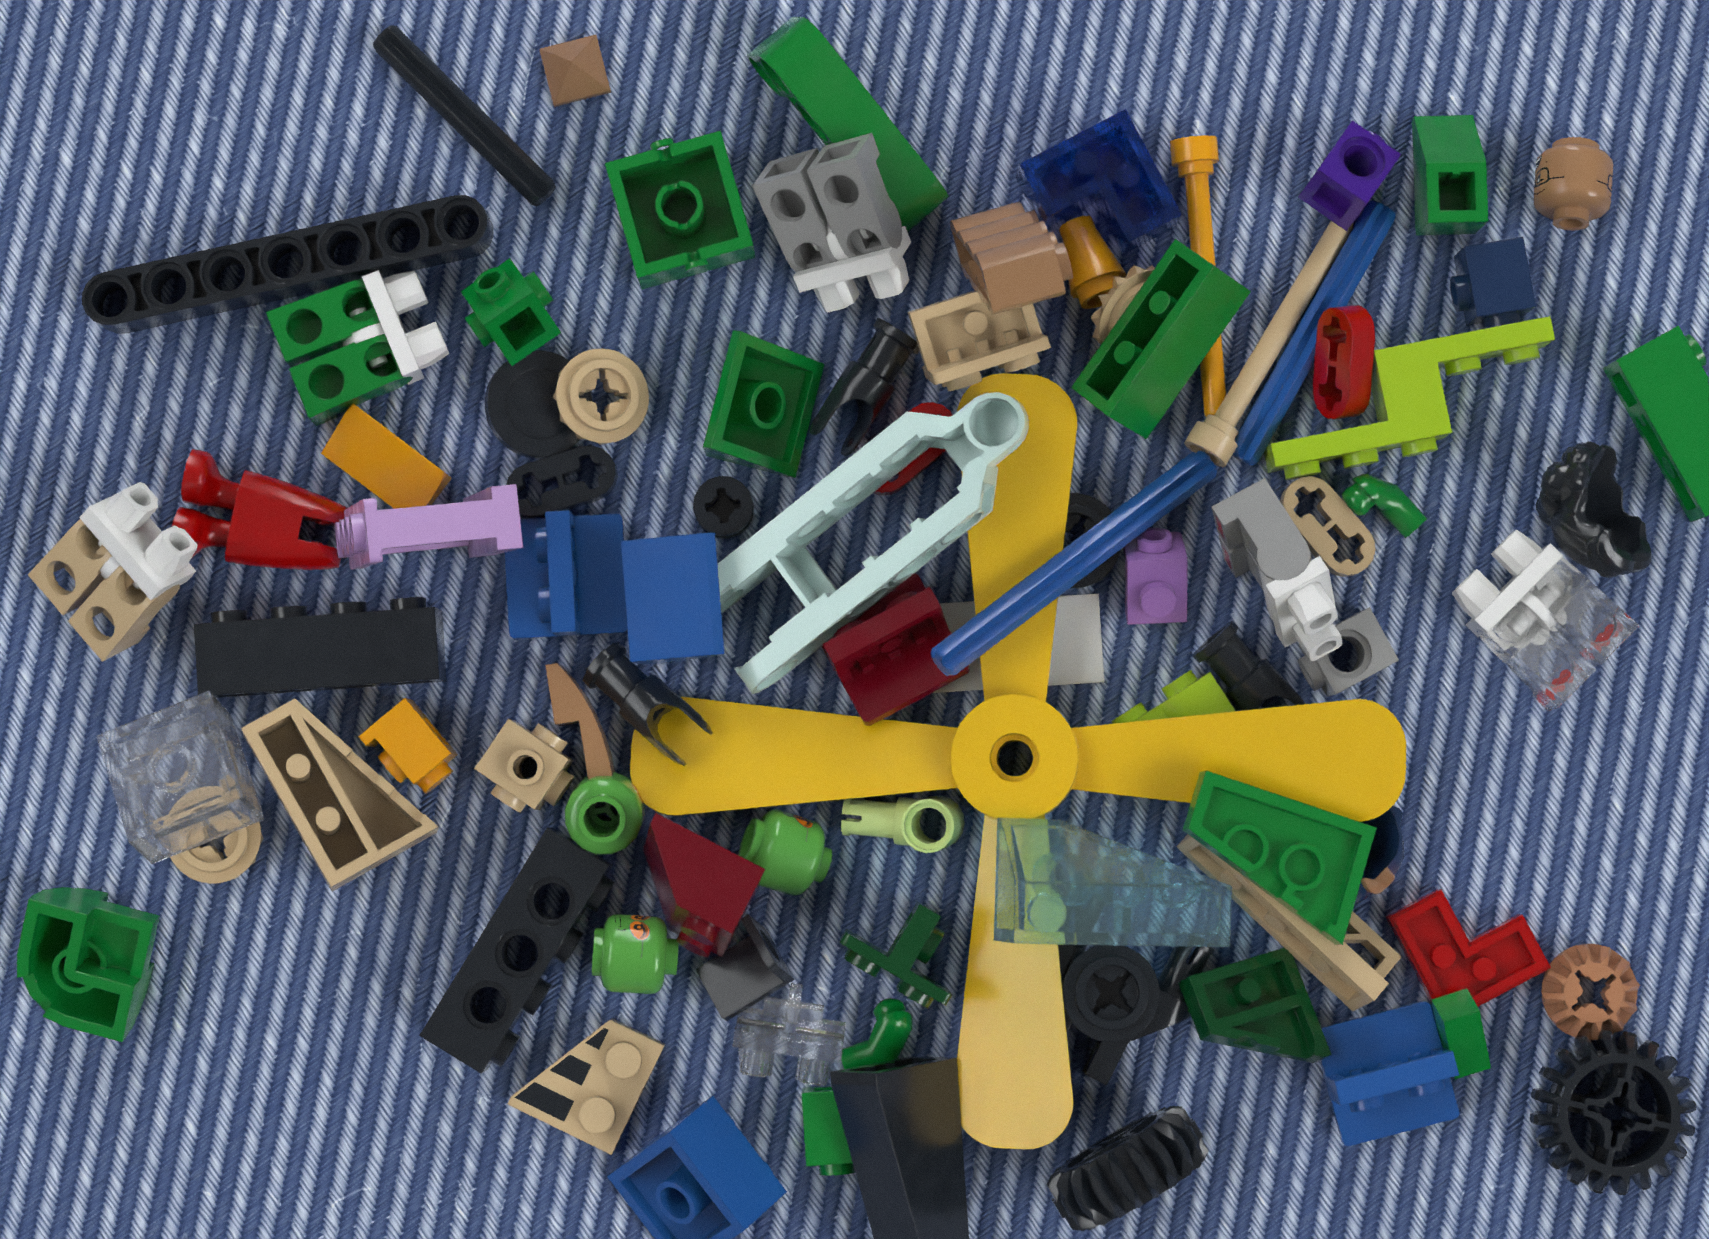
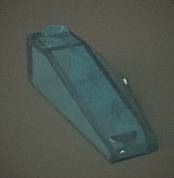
M997 818L994 941L1056 945L1230 947L1232 886L1062 820Z

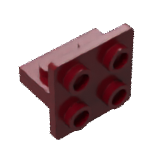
M916 573L902 582L855 621L839 628L834 633L832 639L823 643L822 646L866 726H871L970 672V666L968 665L956 675L945 676L933 662L930 655L932 648L952 633L948 628L941 605L930 587L925 588L919 575Z

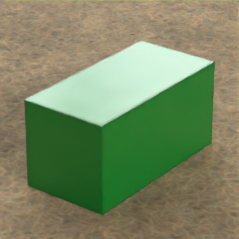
M1468 989L1432 999L1441 1045L1443 1048L1449 1049L1454 1053L1459 1075L1454 1076V1078L1458 1079L1490 1069L1491 1064L1480 1010Z

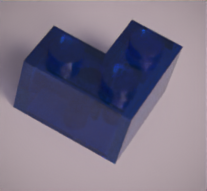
M1126 109L1020 163L1017 170L1016 180L1032 210H1035L1039 222L1044 221L1048 228L1096 203L1122 254L1176 227L1182 216Z

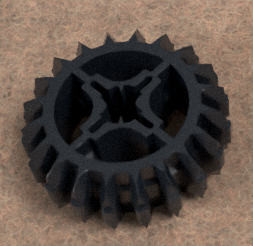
M1602 1030L1599 1033L1598 1040H1596L1595 1050L1587 1036L1579 1035L1574 1039L1575 1048L1578 1053L1576 1058L1571 1052L1560 1047L1554 1052L1556 1059L1563 1066L1560 1072L1547 1066H1542L1539 1071L1543 1078L1552 1081L1549 1092L1540 1088H1534L1531 1092V1097L1540 1102L1547 1103L1546 1111L1531 1113L1530 1122L1541 1126L1549 1125L1550 1128L1535 1139L1536 1144L1542 1149L1558 1145L1548 1160L1551 1167L1560 1169L1571 1163L1566 1179L1575 1185H1579L1589 1175V1189L1595 1193H1603L1610 1179L1613 1191L1619 1195H1626L1630 1187V1175L1639 1188L1643 1190L1649 1189L1651 1187V1177L1648 1169L1652 1168L1659 1175L1668 1177L1671 1175L1672 1170L1670 1165L1663 1159L1665 1155L1669 1153L1683 1159L1687 1154L1683 1146L1674 1142L1678 1133L1685 1136H1693L1695 1133L1694 1126L1680 1121V1114L1695 1111L1697 1108L1696 1103L1692 1100L1678 1099L1677 1094L1687 1090L1691 1083L1684 1076H1675L1668 1079L1676 1069L1678 1061L1674 1057L1666 1055L1655 1062L1659 1053V1044L1654 1041L1646 1040L1637 1050L1638 1041L1635 1033L1624 1031L1616 1045L1612 1032ZM1613 1063L1611 1074H1604L1602 1084L1595 1092L1590 1094H1573L1577 1084L1585 1075L1600 1066ZM1633 1067L1649 1082L1655 1095L1657 1113L1644 1110L1638 1105L1635 1098L1636 1082L1631 1080ZM1614 1098L1617 1106L1624 1108L1626 1112L1637 1115L1638 1118L1631 1119L1622 1116L1620 1121L1612 1119L1614 1126H1611V1120L1587 1107L1588 1105L1603 1108L1605 1103L1614 1105L1612 1100ZM1568 1111L1583 1115L1589 1121L1591 1126L1590 1142L1595 1144L1592 1158L1576 1143L1570 1130ZM1638 1130L1652 1132L1648 1140L1637 1151L1627 1157L1613 1160L1615 1151L1621 1152L1626 1137L1632 1132Z
M1182 1106L1163 1107L1154 1113L1150 1112L1144 1117L1133 1120L1126 1126L1096 1141V1143L1088 1148L1081 1150L1079 1154L1057 1168L1047 1182V1186L1053 1196L1051 1200L1061 1218L1066 1219L1072 1230H1091L1098 1225H1105L1109 1221L1117 1217L1121 1218L1126 1213L1140 1208L1146 1202L1159 1197L1161 1193L1176 1186L1179 1181L1190 1176L1193 1170L1199 1168L1209 1152L1202 1140L1204 1136L1195 1120L1188 1116Z

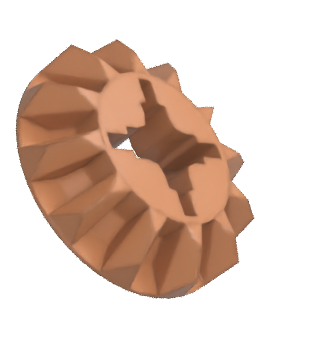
M1580 944L1570 947L1553 959L1550 963L1551 968L1546 970L1544 974L1541 993L1545 1011L1560 1030L1572 1037L1583 1035L1587 1036L1589 1040H1598L1599 1033L1602 1030L1611 1031L1612 1034L1622 1031L1632 1014L1637 1011V991L1640 985L1635 979L1630 962L1610 947L1597 944ZM1576 972L1592 982L1610 977L1605 982L1606 986L1600 992L1604 1000L1603 1005L1607 1008L1606 1011L1589 1002L1582 1006L1577 1005L1573 1009L1571 1008L1578 1002L1577 998L1583 993V989L1579 984L1580 980L1575 975Z

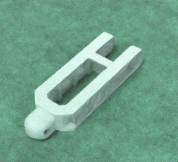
M993 392L974 398L951 417L905 412L718 563L721 613L734 605L777 569L805 606L802 611L769 636V639L772 641L769 645L743 666L734 668L752 694L761 692L788 674L822 647L823 643L831 640L839 628L855 621L993 511L998 467L996 465L1022 444L1029 429L1028 414L1018 400L1000 392ZM928 448L946 449L963 472L961 484L956 487L960 493L927 519L917 518L909 525L912 529L911 532L882 555L869 556L862 562L865 568L837 590L809 553L806 546Z

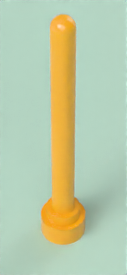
M1203 135L1174 139L1170 141L1171 164L1173 167H1178L1179 178H1185L1190 249L1216 266L1208 176L1214 174L1213 164L1219 162L1217 137ZM1221 335L1200 363L1205 417L1209 414L1215 415L1226 397Z

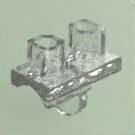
M791 983L788 1000L765 996L763 1010L748 1008L738 1014L732 1047L739 1048L740 1072L743 1075L757 1077L771 1076L775 1053L798 1057L796 1080L804 1084L825 1086L830 1077L834 1062L841 1063L846 1022L822 1019L824 1005L801 1002L803 984Z

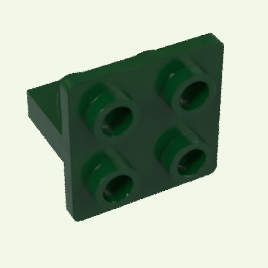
M917 901L888 952L848 929H845L842 934L840 943L849 948L844 955L846 961L873 977H876L880 969L883 968L900 978L896 986L898 988L897 991L925 1008L929 1009L934 999L946 1006L952 996L948 988L912 968L916 959L924 964L928 963L944 935L943 930L936 927L941 916Z

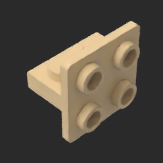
M974 290L908 312L924 366L922 368L925 378L934 385L942 384V387H947L948 391L962 389L981 382L980 371L997 365L999 369L1004 368L1005 373L1035 365L1040 362L1037 352L1051 348L1048 336L1041 332L1033 304L991 315L986 302L983 303L978 291Z

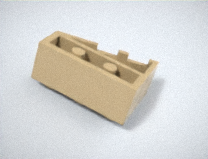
M296 699L241 728L244 738L332 892L437 833L439 826L425 814L421 813L393 785L374 771L346 743Z

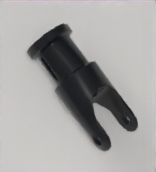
M877 318L873 324L876 332L857 361H850L810 427L812 435L819 434L825 428L834 412L844 403L854 399L858 405V417L842 445L841 454L843 456L850 455L857 448L895 391L892 383L911 354L918 355L920 352L917 341L880 318Z
M1230 621L1216 631L1192 655L1198 663L1205 661L1228 687L1226 694L1241 711L1259 709L1264 700L1273 696H1281L1290 700L1294 705L1306 704L1266 658L1259 660L1236 634L1238 626L1233 621Z
M619 642L611 644L601 651L588 666L583 677L584 684L590 689L596 687L601 689L620 707L619 714L664 756H667L677 764L685 766V761L661 740L658 733V723L664 714L671 710L679 709L708 734L712 735L713 732L709 724L656 675L647 676L630 662L625 656L626 648Z

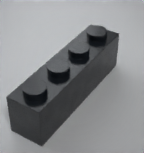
M425 597L391 599L390 610L367 612L366 602L330 604L331 614L307 616V606L270 608L271 619L248 620L247 610L211 612V623L194 624L198 696L223 698L447 682L442 610L436 607H426Z

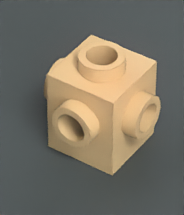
M512 719L506 721L474 768L496 783L491 794L519 813L522 812L526 804L534 810H540L545 802L555 806L574 779V776L567 772V769L574 760L562 753L568 744L565 740L539 723L531 732ZM533 757L537 763V772L532 778L527 779L522 773V764L527 758Z

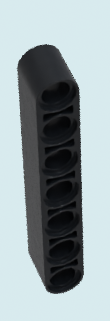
M454 195L103 272L93 276L86 283L82 292V305L86 314L106 330L116 334L131 333L328 290L354 280L362 279V276L379 270L382 277L473 258L483 254L490 246L494 237L493 224L484 207L476 199L467 195ZM462 214L477 216L479 218V227L472 237L466 240H457L450 236V225L457 216ZM405 226H413L420 229V241L413 250L407 253H399L392 249L393 236L399 229ZM347 239L361 241L362 252L355 263L344 266L335 263L334 252L342 241ZM288 252L302 253L303 266L301 271L291 278L278 277L276 265L279 259ZM232 264L243 265L245 277L242 284L232 291L220 290L219 276L221 272ZM183 277L186 281L184 296L178 302L164 304L161 299L163 285L171 278ZM115 290H125L127 293L125 309L119 315L106 317L103 312V303L106 296Z

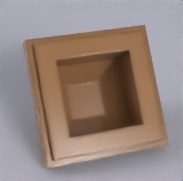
M597 35L539 49L554 107L611 93Z

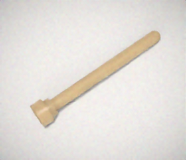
M1330 221L1215 415H1207L1204 422L1197 421L1184 442L1190 451L1196 453L1203 450L1210 456L1211 461L1216 466L1225 467L1238 446L1234 441L1238 435L1235 426L1353 230V223L1345 231Z

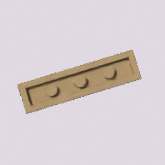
M1187 834L1177 845V848L1352 1011L1375 1001L1389 984L1384 978L1401 959V956L1353 911L1347 928L1350 934L1345 935L1343 945H1335ZM1346 943H1361L1379 962L1372 968Z

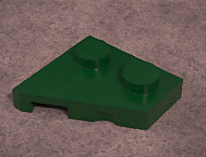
M1285 947L1189 976L1179 982L1195 1028L1202 1041L1310 1063L1321 1061L1332 1055L1293 955Z

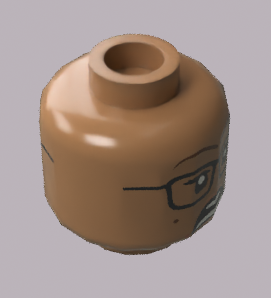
M1582 137L1562 138L1556 140L1552 144V148L1546 149L1537 157L1534 208L1542 216L1553 220V225L1559 229L1571 231L1585 229L1589 226V221L1601 218L1610 210L1613 160L1605 151L1599 149L1600 145L1597 142Z

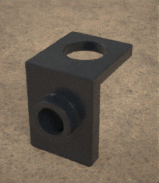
M749 914L741 918V921L750 936L727 949L723 957L718 955L696 969L721 1018L725 1021L730 1020L795 980L767 929Z

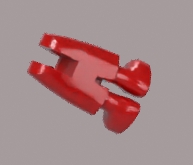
M197 449L191 450L182 479V501L197 506H211L233 510L231 521L215 518L194 509L180 507L177 510L172 526L175 525L178 528L185 529L198 544L192 558L204 548L224 547L226 548L225 562L297 570L339 568L341 558H338L337 548L324 545L318 541L300 540L298 537L302 520L315 522V524L322 526H335V522L344 519L346 506L294 484L249 470L244 471L240 483L233 482L220 474L217 464L209 452Z

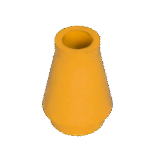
M1080 216L1061 225L1059 233L1066 247L1073 273V279L1068 280L1071 297L1078 298L1082 308L1092 309L1102 306L1098 295L1109 293L1113 288L1114 276L1126 278V273L1096 229L1092 217Z

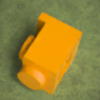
M408 698L401 700L358 736L365 746L375 747L380 743L385 750L378 755V758L389 773L399 783L409 778L425 794L437 787L453 772L447 763L458 755L417 704Z

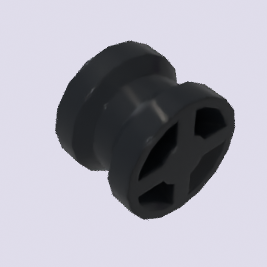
M717 476L708 479L699 487L694 496L693 510L698 524L706 533H715V538L730 539L741 535L748 529L753 519L754 505L749 490L742 482L733 477Z

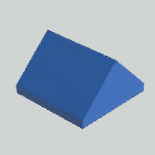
M715 533L621 541L630 662L659 665L725 654Z

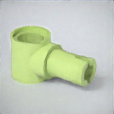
M941 795L930 796L924 799L899 797L897 803L845 799L842 807V814L857 815L862 818L841 820L842 835L893 838L894 844L911 846L916 851L923 853L937 852L956 843L962 835L965 825L964 814L959 805L951 798ZM926 808L938 810L946 820V831L940 840L928 838L920 827V818Z

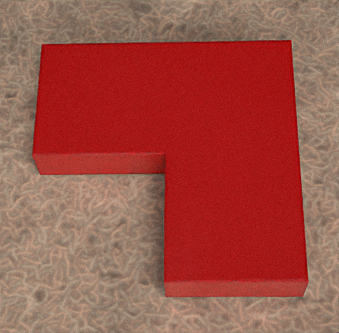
M1436 889L1386 916L1430 1001L1467 988L1479 1007L1551 968L1523 914H1517L1468 940L1442 889Z

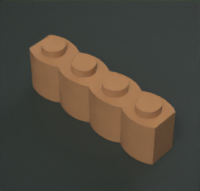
M1018 201L950 221L962 271L966 279L970 280L973 289L978 291L982 302H986L991 315L1066 294L1063 281L1073 279L1066 247L1063 242H1057L1053 231L1048 232L1044 221L1039 222L1035 210L1025 212L1021 202Z

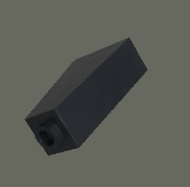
M911 1056L830 1072L832 1090L873 1238L969 1239L957 1058Z

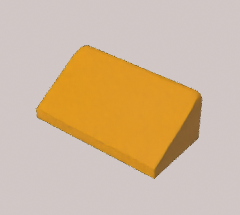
M354 403L347 409L321 452L322 455L394 509L432 505L452 479L443 470Z

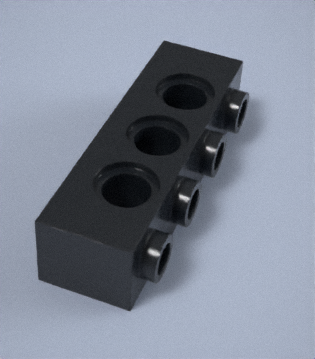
M547 827L419 1036L481 1074L488 1070L492 1062L502 1067L520 1039V1036L512 1032V1029L523 1011H526L533 1016L552 984L543 980L555 959L565 964L584 933L576 929L575 926L586 908L588 907L597 912L611 891L615 881L608 878L607 874L613 864L597 854L582 849L574 840L553 827ZM550 883L559 884L564 887L570 897L569 908L560 918L548 917L539 907V894ZM517 935L531 938L537 946L538 958L530 969H519L512 965L508 959V944ZM484 987H492L499 990L506 1000L505 1013L499 1020H487L476 1009L475 1001L477 994Z

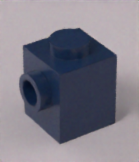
M1523 236L1464 246L1454 256L1457 276H1452L1450 279L1451 298L1456 312L1464 311L1466 326L1484 323V328L1486 329L1520 322L1521 316H1525L1536 307Z

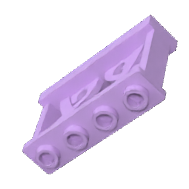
M517 485L492 486L464 498L463 502L386 510H377L376 498L362 499L344 510V519L335 522L338 558L349 557L350 570L363 569L383 562L382 555L468 546L469 558L493 556L523 548Z

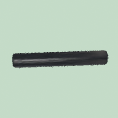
M390 25L378 35L373 42L376 52L531 205L537 207L551 196L556 188L553 179L397 26Z

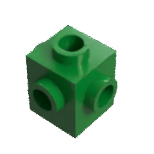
M510 258L498 267L490 268L481 273L474 283L461 291L474 311L466 316L465 320L484 347L495 341L511 366L561 333L545 309V306L554 300L534 271L523 277Z

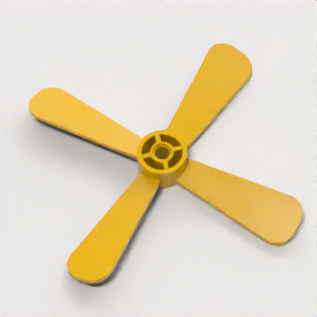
M998 373L983 377L981 382L971 385L966 390L957 408L958 412L971 400L982 394L1000 392L1018 400L1024 406L1029 419V429L1025 440L1015 451L996 465L998 467L993 511L967 531L976 615L1064 549L1078 427L1077 415L1068 394L1055 382L1042 376ZM1057 597L980 656L984 702L973 708L964 717L958 728L882 719L871 726H866L859 716L681 697L709 724L713 734H708L682 710H671L664 714L658 723V733L661 740L682 758L686 765L677 764L667 756H664L635 729L631 743L630 777L643 803L659 813L674 816L958 788L963 797L974 808L984 814L957 1054L961 1126L969 1136L989 1147L1036 1149L1048 1145L1063 1133L1070 1121L1074 1103L1045 815L1056 809L1066 799L1071 790L1191 803L1199 773L1209 771L1358 822L1368 821L1381 816L1395 804L1405 783L1406 739L1402 726L1393 713L1376 702L1365 699H1352L1071 728L1060 712L1046 702L1058 603ZM1011 742L1026 744L1033 754V762L1030 769L1020 776L1007 775L999 766V753L1006 744Z

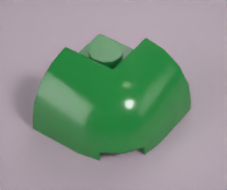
M60 887L44 889L32 895L28 899L17 952V978H23L29 995L45 1011L43 1017L67 1028L123 1042L134 1026L149 987L155 964L151 963L150 959L160 916L107 902L109 893L86 888Z

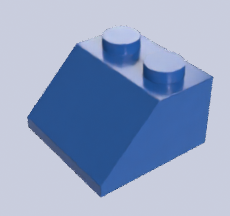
M711 1096L679 1119L607 1176L654 1239H732L746 1230L787 1192L775 1177L769 1165L758 1155L738 1129L732 1117L725 1112L714 1096Z

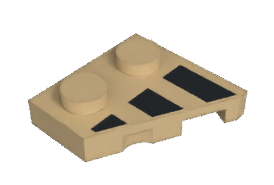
M611 1018L513 1094L508 1105L612 1155L665 1044Z

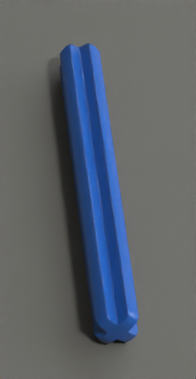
M1371 200L1364 207L1352 232L1333 262L1240 427L1238 435L1234 440L1238 446L1232 456L1241 462L1252 466L1259 462L1315 362L1316 334L1319 318L1328 308L1347 306L1392 226L1396 213L1383 203Z

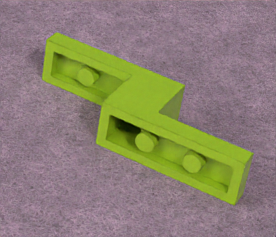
M1551 317L1537 318L1374 350L1371 391L1378 423L1271 443L1264 451L1268 473L1284 470L1285 479L1292 480L1321 473L1319 463L1342 459L1344 469L1379 462L1378 452L1401 448L1402 457H1411L1438 450L1436 440H1442L1452 433L1439 368H1445L1446 376H1456L1482 369L1480 360L1503 356L1504 365H1513L1540 358L1539 349L1555 340Z

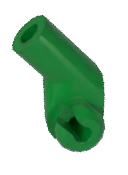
M1361 474L1353 478L1354 484L1346 488L1342 493V500L1357 516L1366 514L1375 505L1404 538H1407L1427 520L1426 516L1397 485L1369 474Z
M888 998L880 1001L873 1011L876 1023L870 1038L838 1050L844 1069L899 1058L912 1030V1016L909 1012H906L905 1005L901 1000Z

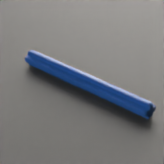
M1203 450L1196 453L1191 452L937 644L930 652L937 668L945 676L958 674L1205 486L1217 475V467L1211 461L1210 456Z

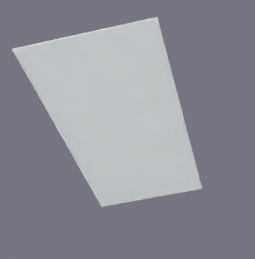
M1099 594L1059 596L1048 686L1104 682ZM974 601L940 603L951 633L976 616ZM980 657L969 664L970 672L933 693L983 690Z

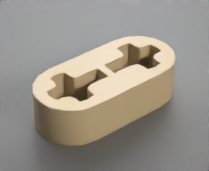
M1313 476L1301 477L1287 486L1281 495L1280 502L1302 534L1310 552L1315 558L1320 556L1329 572L1341 577L1353 576L1365 570L1373 561L1376 551L1374 538L1334 489L1323 479ZM1300 489L1305 495L1311 494L1314 491L1320 495L1322 500L1316 507L1327 521L1324 526L1310 513L1301 518L1295 513L1294 508L1299 503L1298 497L1295 495L1297 490ZM1330 528H1333L1344 540L1353 536L1359 540L1361 545L1357 547L1355 553L1360 560L1356 564L1350 559L1343 560L1340 563L1335 560L1332 554L1336 552L1338 545L1327 532Z

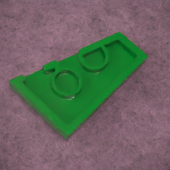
M1209 771L1200 772L1183 831L1332 943L1343 945L1377 828Z

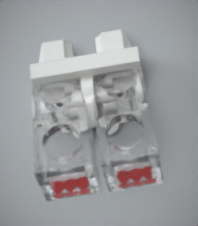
M1515 530L1491 553L1513 577L1498 590L1476 569L1452 592V595L1462 609L1472 618L1466 626L1477 637H1480L1487 647L1507 664L1532 690L1533 693L1531 695L1547 711L1559 708L1597 670L1595 667L1603 664L1640 625L1576 567L1565 560L1563 555L1551 543L1541 548L1533 540Z

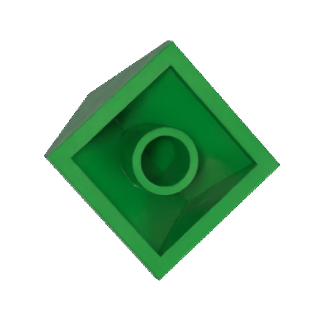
M733 330L703 444L706 456L795 478L825 364L742 331Z

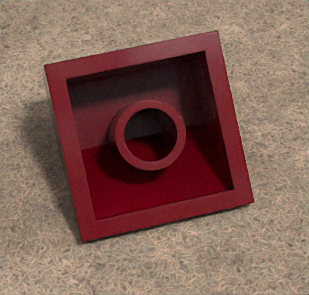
M655 813L649 826L643 851L668 928L678 934L676 941L685 949L703 957H708L710 952L723 957L741 922V918H743L756 893L765 869Z

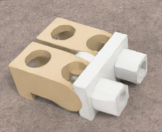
M141 482L89 506L79 517L80 520L68 530L28 574L62 615L78 608L68 622L102 662L139 643L150 630L148 626L150 621L176 595L180 585L186 583L196 572L189 561L195 553L198 544L185 529L178 528L175 525L164 531L159 529L150 518L158 508V498L145 483ZM65 568L75 580L74 590L68 591L63 589L56 581L54 572ZM103 613L115 626L113 635L109 637L98 631L92 617Z

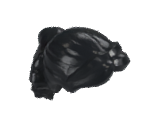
M1590 441L1578 443L1574 447H1568L1562 454V461L1553 462L1551 466L1547 467L1542 476L1541 491L1536 502V510L1540 520L1551 527L1556 543L1567 556L1580 565L1596 570L1603 577L1612 578L1644 570L1650 565L1652 559L1651 548L1647 541L1646 524L1640 517L1630 516L1624 511L1623 489L1616 482L1614 476L1618 463L1615 450L1608 445L1602 444L1599 446Z

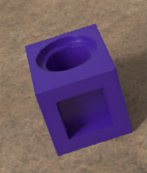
M1352 120L1298 198L1347 231L1372 198L1401 154L1387 145L1379 135L1367 131Z

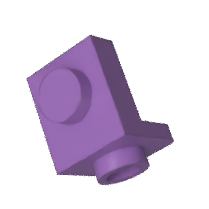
M1148 528L1122 548L1125 558V615L1127 624L1187 622L1188 557L1182 534L1170 532L1163 528Z

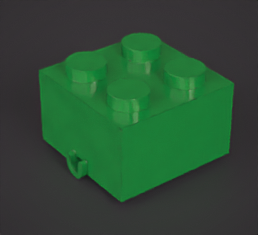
M721 130L678 143H674L672 138L658 140L650 144L651 150L605 163L636 276L642 290L756 258ZM669 146L668 148L657 150L660 147Z

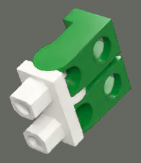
M379 270L362 276V279L336 286L266 312L284 359L291 367L289 371L306 413L316 426L338 417L337 414L347 410L352 403L359 405L372 398L392 392L405 384L409 385L424 379L421 369L433 365L449 354L436 322L406 333L399 317L400 314L428 304L427 297L415 270L394 274L384 279Z

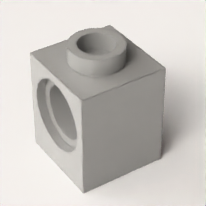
M1370 607L1335 625L1341 634V638L1352 643L1357 651V662L1351 671L1342 672L1337 670L1331 664L1329 654L1316 661H1310L1300 644L1299 647L1304 656L1297 660L1311 688L1314 691L1322 688L1327 697L1336 695L1399 661Z

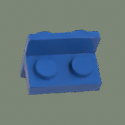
M570 510L545 512V518L520 519L523 548L505 552L510 637L513 639L627 632L621 541H624L622 516L620 514L574 516Z
M1420 1001L1321 1027L1332 1055L1321 1060L1320 1063L1340 1139L1344 1145L1352 1146L1453 1120L1459 1116V1109L1450 1077L1459 1075L1453 1051L1443 1048L1441 1045L1432 1007L1429 1002Z

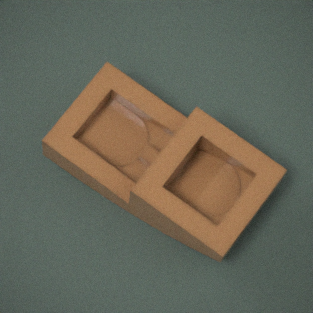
M558 663L545 665L555 725L565 726L579 723L588 779L595 776H612L613 772H615L610 747L599 718L589 699L576 680L562 665Z

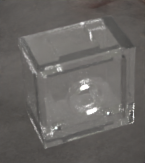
M210 690L96 735L128 842L151 864L264 820L231 714Z

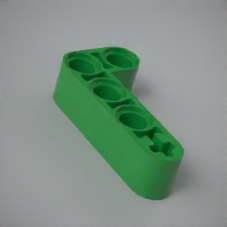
M791 17L747 55L748 60L760 77L776 94L789 99L825 145L869 133L873 134L880 153L876 160L877 167L888 196L898 210L901 225L906 227L907 232L949 197L942 184L823 34L807 18Z

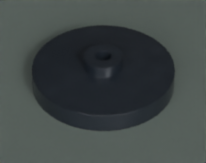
M535 350L513 366H511L509 361H506L490 379L485 393L486 418L496 438L514 453L529 458L541 459L562 453L580 440L565 423L560 421L557 402L553 398L559 379V372L569 362L565 357L549 351ZM591 391L581 396L579 395V398H586L587 401H592Z

